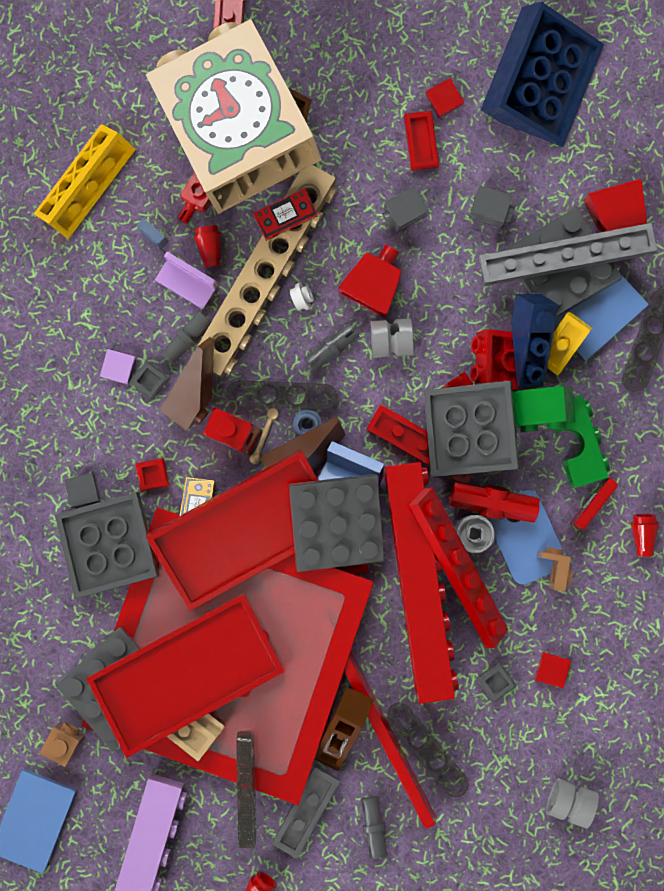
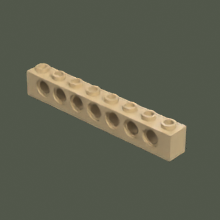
M314 165L299 172L285 198L306 189L307 193L314 194L317 197L313 206L318 217L303 223L298 229H290L267 241L262 235L198 344L199 346L209 337L214 339L213 373L222 379L225 373L230 375L238 362L234 358L239 349L244 351L252 338L249 332L253 325L259 326L264 319L267 311L263 310L267 301L273 302L278 295L281 287L277 284L283 275L288 277L295 265V262L292 261L297 251L301 253L309 241V237L306 236L311 226L314 228L318 226L324 214L320 212L325 202L330 204L338 189L335 188L336 178ZM277 242H285L289 248L285 253L278 254L273 251V246ZM264 266H271L274 269V274L270 278H262L259 276V270ZM250 290H256L260 293V298L255 303H248L244 300L245 294ZM234 315H243L246 321L242 327L234 328L230 325V320ZM228 339L231 341V347L227 352L221 353L216 350V344L219 340Z

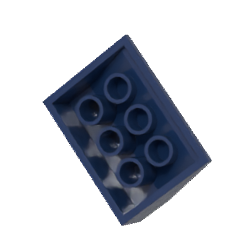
M542 1L522 7L481 111L502 124L563 147L604 44Z

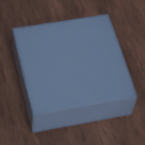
M144 218L137 224V229L159 249H163L168 243L165 235Z

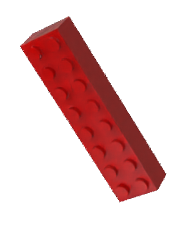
M421 462L387 466L384 468V477L415 694L419 704L455 699L454 691L459 690L457 673L454 672V669L450 668V661L455 660L452 643L446 640L445 633L450 631L448 613L442 612L441 602H446L444 584L438 583L437 573L442 572V567L409 507V504L424 489V486L429 485L427 467L422 468Z

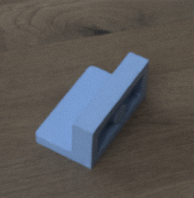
M332 441L327 449V462L318 480L376 474L379 487L384 477V463Z

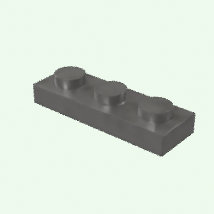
M315 765L308 777L299 806L292 805L274 837L272 845L298 858L339 785L340 779Z

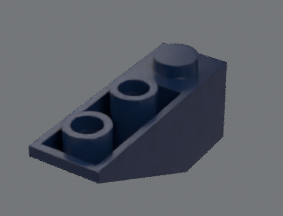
M516 294L511 325L516 383L519 388L543 387L559 304L542 294Z

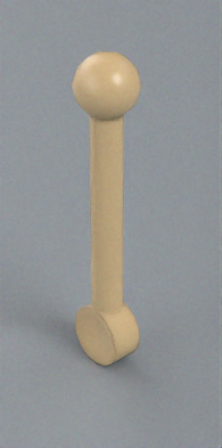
M271 408L267 412L268 420L255 453L250 456L252 464L256 465L261 461L260 453L273 420L278 417V411L275 408Z

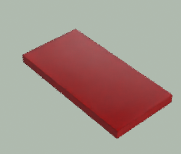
M301 449L146 534L147 541L189 611L295 553L288 484L318 481Z
M242 594L87 677L86 680L123 754L128 758L285 671L246 597Z

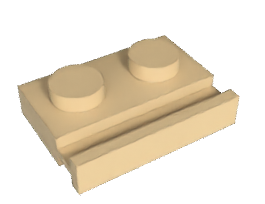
M208 713L167 737L194 759L200 761L225 726Z

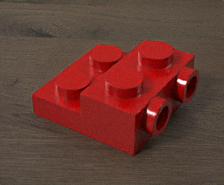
M491 329L476 332V336L473 337L471 342V351L476 353L475 365L470 370V379L472 382H475V385L512 381L513 391L536 389V387H517L512 332Z

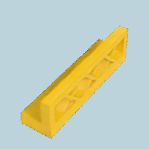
M101 124L34 214L69 239L136 149L118 132ZM107 135V137H106L105 140L102 142V144H100V142L103 140V138ZM54 206L50 213L46 215L51 207Z

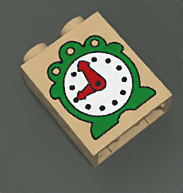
M251 19L240 25L235 22H228L218 26L210 33L208 42L189 52L174 50L165 54L158 61L157 69L146 74L206 195L218 214L322 160L312 132Z

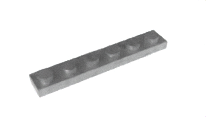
M648 223L479 256V263L484 286H490L653 255L657 252L652 224Z

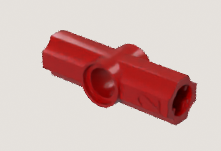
M454 481L451 487L449 500L451 507L476 511L488 518L502 520L506 517L535 523L540 509V499L538 497L513 493L509 489L496 485L486 484L483 487Z

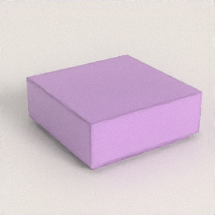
M107 349L100 377L129 385L136 357Z

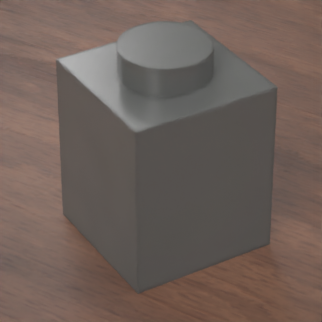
M480 185L469 219L501 229L504 221L509 223L515 207L510 205L513 196Z
M414 186L386 201L384 204L385 212L382 213V216L388 227H394L398 233L426 218L429 210Z

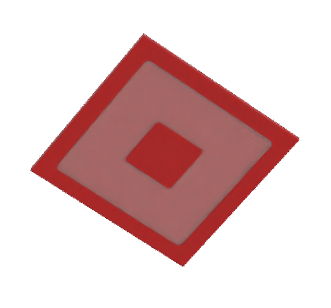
M157 507L149 533L179 517V514ZM155 554L160 576L130 584L114 632L122 626L136 643L143 648L244 594L285 672L209 713L222 723L225 728L200 761L194 759L167 736L144 749L299 806L374 581L336 568L297 572L295 554H292L189 611ZM83 719L81 726L93 730Z

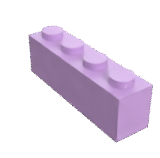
M151 774L148 778L115 891H159L162 878L158 877L160 866L166 867L171 849H167L166 845L169 837L174 839L179 821L174 820L177 809L183 810L187 793L183 792L185 783Z

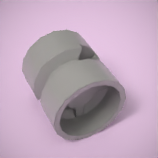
M411 318L395 319L393 324H389L387 320L370 321L373 358L389 357L391 353H395L397 357L413 355Z
M467 515L455 524L454 528L468 552L480 553L492 545L494 528L485 517Z
M557 778L547 801L546 813L549 816L562 820L569 817L571 824L588 829L597 811L599 794L585 787H580L576 790L575 785L571 782Z

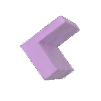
M166 252L164 257L167 261L155 278V281L205 310L219 287L217 282L171 253Z

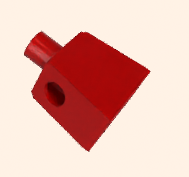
M641 178L588 193L584 199V203L599 233L647 224Z
M384 245L378 257L366 252L340 284L338 293L386 318L402 273L400 269L393 266L399 252L388 245Z
M212 408L201 434L250 456L262 430L218 408Z

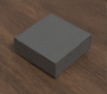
M146 361L129 383L150 400H153L170 378L149 361Z
M94 473L64 480L71 508L100 501Z
M500 662L476 678L493 703L517 686Z

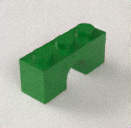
M583 395L573 397L575 422L566 423V429L553 430L554 434L562 431L573 432L580 441L578 454L571 459L562 461L570 488L580 487L609 478L607 472L610 471L608 459L605 454H601L598 445L601 444L600 433L597 427L593 428L590 417L593 416L592 407L588 400H584Z

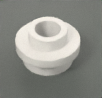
M300 282L295 284V288L290 289V295L295 307L298 310L311 309V302L314 301L310 288L308 286L304 287Z

